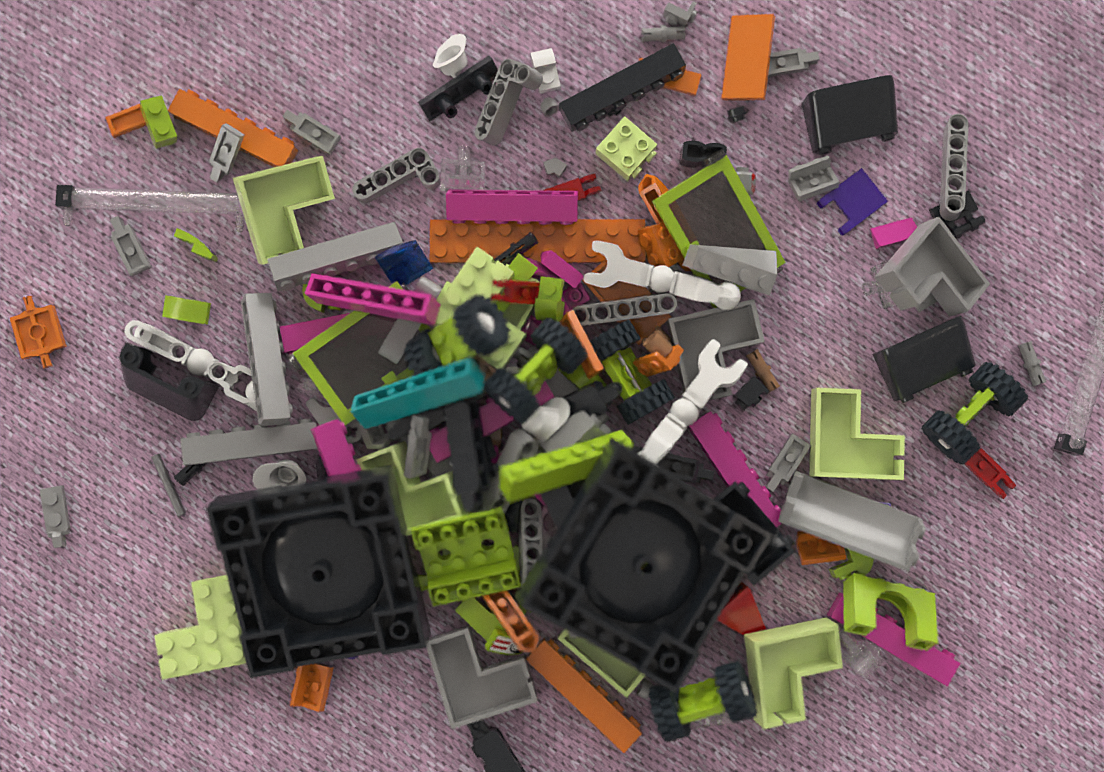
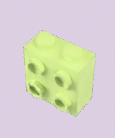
M624 116L599 144L595 154L628 182L631 177L635 179L643 170L641 166L646 161L649 163L656 156L657 143Z

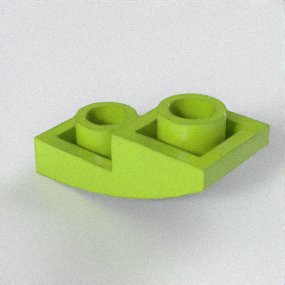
M165 295L162 317L208 324L211 303Z

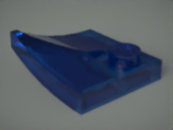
M416 240L394 246L375 256L376 261L390 282L393 284L397 281L402 288L433 269Z

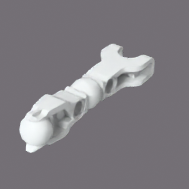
M593 241L592 249L606 257L607 268L602 273H586L583 279L585 283L606 288L617 281H622L646 288L650 287L657 293L669 292L670 294L695 301L712 302L722 310L733 309L740 301V290L731 282L717 284L702 277L677 271L674 273L667 266L659 265L654 267V265L628 259L616 244L603 241Z
M137 320L130 321L126 325L125 335L128 339L173 361L181 362V365L187 366L189 372L193 375L209 377L224 387V393L227 396L257 411L252 381L246 386V397L233 390L234 384L238 382V376L242 372L251 376L250 368L243 365L232 367L221 363L208 350L190 347L188 344L152 325ZM135 326H138L135 330V334L133 335L132 329ZM184 347V356L178 358L176 355L177 349ZM222 366L225 373L223 377L217 378L215 371L218 367Z
M715 339L711 340L699 355L698 368L700 373L685 391L682 398L673 403L670 413L652 433L643 451L638 452V454L658 465L671 451L687 429V426L692 425L697 420L699 411H701L715 391L719 388H728L735 385L748 363L740 359L730 368L718 366L715 362V355L719 351L720 343Z

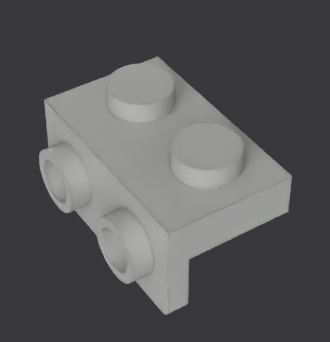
M829 156L816 158L811 162L789 169L788 182L798 202L839 187V180L830 167L831 159Z

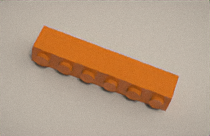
M179 88L168 108V112L173 117L215 138L218 137L221 126L227 123L245 134L239 150L273 167L292 163L298 152L294 146L295 142L286 137L280 139L275 136L276 133L266 127L262 130L256 127L257 124L248 118L242 120L237 117L238 114L228 108L224 111L218 108L219 105L214 101L200 99V95L188 89L186 92Z
M543 638L536 646L535 651L528 654L526 661L614 745L625 753L642 734L639 728L641 726L640 722L632 715L628 718L623 713L625 708L618 701L612 702L606 696L609 693L601 685L596 687L591 682L593 678L584 669L580 672L574 666L576 662L568 654L563 656L558 651L560 646L550 638L548 641Z

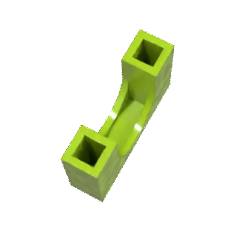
M516 544L513 547L520 579L519 546ZM526 553L527 557H528L530 560H533V559ZM477 597L463 600L455 609L486 641L495 628L504 630L493 612ZM521 605L518 606L523 614L527 612Z
M853 573L843 582L845 632L866 636L876 628L875 604L877 599L892 603L902 614L905 623L907 647L927 651L938 644L935 593L927 592L922 588L907 587L902 583H891L882 578L868 577L862 573Z

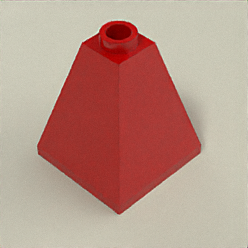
M740 580L717 620L742 635L766 630L751 589Z

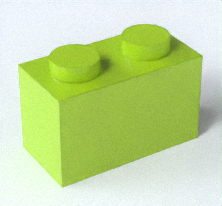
M162 95L141 100L140 109L155 149L177 143V134Z

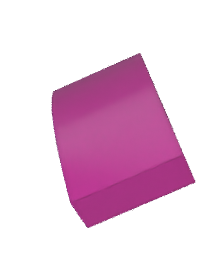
M581 281L576 288L570 286L562 292L561 301L565 302L563 316L575 307L591 300Z

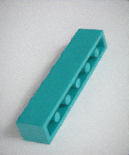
M472 357L356 395L350 412L364 429L379 426L405 416L417 414L427 409L436 408L440 405L481 393L483 391L485 375Z

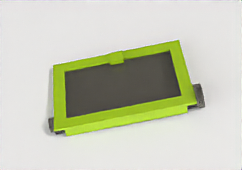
M723 149L703 160L706 165L705 168L652 201L684 259L690 244L776 251L777 273L783 270L782 265L786 262ZM691 269L694 276L708 279L717 284L729 282ZM735 284L740 292L746 289V287ZM709 302L712 308H717L714 303Z
M397 281L389 286L390 288L409 291L404 283L399 284ZM354 310L287 357L300 376L305 372L309 375L345 426L356 419L350 412L356 395L413 376L414 371L408 368L410 363L405 361L407 354L404 353L398 364L378 354L397 318ZM421 323L414 337L428 328L431 330L430 326Z

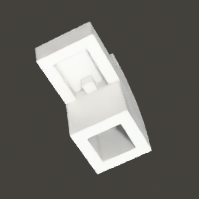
M552 48L530 53L532 67L541 72L543 76L542 84L538 88L539 93L561 89Z

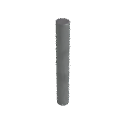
M160 454L152 456L153 463L177 516L186 514Z

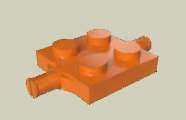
M33 296L23 297L26 310L19 315L10 317L21 359L26 360L38 356L41 359L43 369L52 367L49 354L54 350L67 347L54 305L37 308L34 305Z

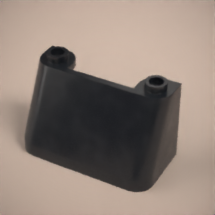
M892 75L810 92L801 103L812 153L819 152V155L828 154L838 144L876 137L881 139L882 142L893 140L898 134L895 84Z
M962 316L950 319L872 354L893 400H901L902 403L914 399L913 394L960 374L961 377L974 372L972 368L976 366Z
M125 342L120 352L119 360L124 382L129 390L191 421L200 420L205 415L219 385L211 381L206 382L199 378L188 376L183 378L178 387L175 388L152 376L157 368L151 361V354L153 352L144 347Z
M734 481L713 499L772 535L749 575L745 573L747 575L746 578L755 586L796 552L793 547L796 543L788 533L783 535L748 495L751 492L742 481L740 483Z

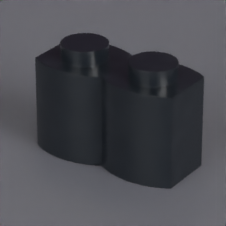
M686 141L681 147L679 164L688 168L699 166L705 168L724 157L727 153V147L720 143H708L705 145L699 141Z

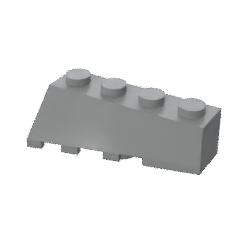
M690 244L683 262V266L769 296L777 277L776 251Z

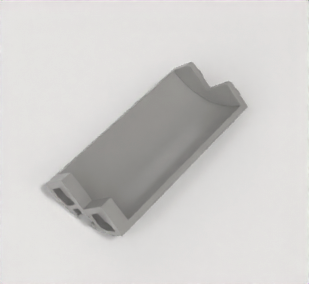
M795 470L785 496V502L781 508L779 522L909 572L911 566L917 564L919 554L917 553L916 542L918 539L921 540L926 530L922 518Z

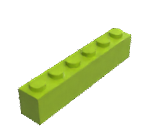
M623 430L500 467L499 488L510 503L585 479L590 474L611 438L632 450L633 442Z

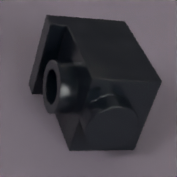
M753 376L733 397L736 399L735 404L745 411L750 406L754 408L762 400L760 395H766L770 391Z

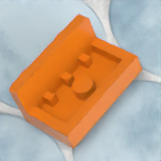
M663 221L637 230L650 265H654V267L659 265L670 267L683 260L679 248Z
M677 344L672 346V350L665 358L659 352H654L635 359L633 364L641 374L649 377L674 368L680 362L679 357L684 350Z
M804 531L797 532L796 547L801 565L846 560V552L843 546L833 544L830 541Z
M322 663L298 666L294 688L291 692L290 706H302L317 712H323L334 667Z

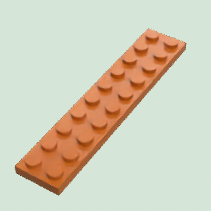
M447 219L430 220V263H466L476 247L495 259L510 248L511 243L518 242L529 232L534 234L539 243L526 251L524 257L541 262L540 254L542 252L552 250L567 263H601L606 257L599 252H595L592 249L593 241H603L618 245L626 258L645 263L646 252L640 242V236L637 231L645 227V219H578L577 222H573L571 225H563L557 221L543 225L539 224V221H530L529 224H518L517 221H508L506 224L487 221V223L477 224L474 223V220H465V223H453L452 220Z

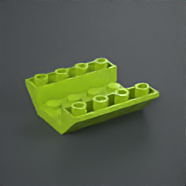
M502 508L411 528L416 549L420 550L428 578V591L433 607L521 587L515 555ZM485 539H492L494 541L490 546L482 544ZM441 549H448L450 551L446 556H442L438 552Z

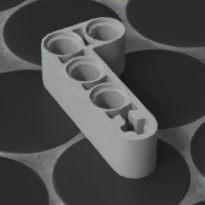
M505 59L501 63L475 128V136L478 140L493 146L498 145L502 141L522 88L538 89L543 80L541 72L512 59Z
M415 148L357 181L353 185L352 191L359 202L369 203L415 176H418L423 186L429 190L439 187L441 178L428 153L422 148ZM418 156L425 157V161L422 164L415 163V159ZM399 167L406 168V172L404 174H396V170ZM430 174L435 175L436 179L433 182L428 183L425 181L426 176ZM380 178H388V181L385 185H377V182ZM370 183H372V184L374 185V187L376 188V190H373V189H372ZM362 188H364L367 193L364 196L361 194L360 191Z
M422 276L413 292L429 294L436 299L442 287ZM397 319L378 354L398 364L404 354V349L407 348L405 346L406 343L414 337L421 323Z

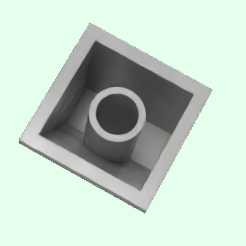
M581 411L568 417L567 421L548 440L541 444L547 452H551L613 432L605 423L602 424L594 414L589 416L585 411Z

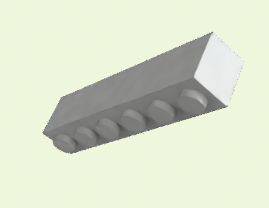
M395 222L268 258L267 260L277 291L279 292L291 290L295 286L308 284L311 273L334 277L339 273L354 271L362 266L375 265L379 261L386 259H395L404 254V248Z
M246 293L241 300L258 424L259 426L286 424L292 416L293 409L291 403H288L287 397L289 395V384L285 382L286 364L282 362L281 358L283 344L278 338L280 325L279 321L275 319L276 301L272 299V293Z
M312 419L299 420V424L290 425V421H287L286 424L270 428L268 426L254 425V430L236 427L231 428L232 432L223 433V430L209 431V435L200 436V432L186 434L187 438H180L183 465L188 466L315 450L317 446L310 428L318 425L317 422H312Z

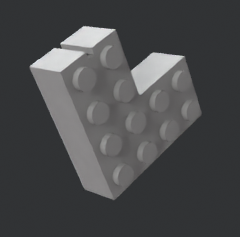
M940 217L921 223L875 276L886 292H891L890 298L901 311L919 306L931 292L949 317L968 312L990 285Z
M754 299L739 302L735 308L730 310L713 308L670 318L666 322L671 345L678 344L684 350L679 357L680 362L676 365L683 394L700 373L698 368L699 355L711 340L715 339L720 343L719 351L715 355V362L722 368H726L722 353L760 345L765 342ZM731 387L717 389L709 401L731 396Z
M470 625L429 638L427 651L451 729L538 702L537 691L532 677L530 678L531 672L525 654L482 667Z

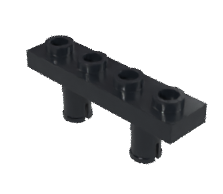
M487 56L420 100L418 104L429 122L443 113L447 118H454L458 113L455 105L479 89L483 94L488 95L492 87L491 81L495 79L498 72L493 59Z

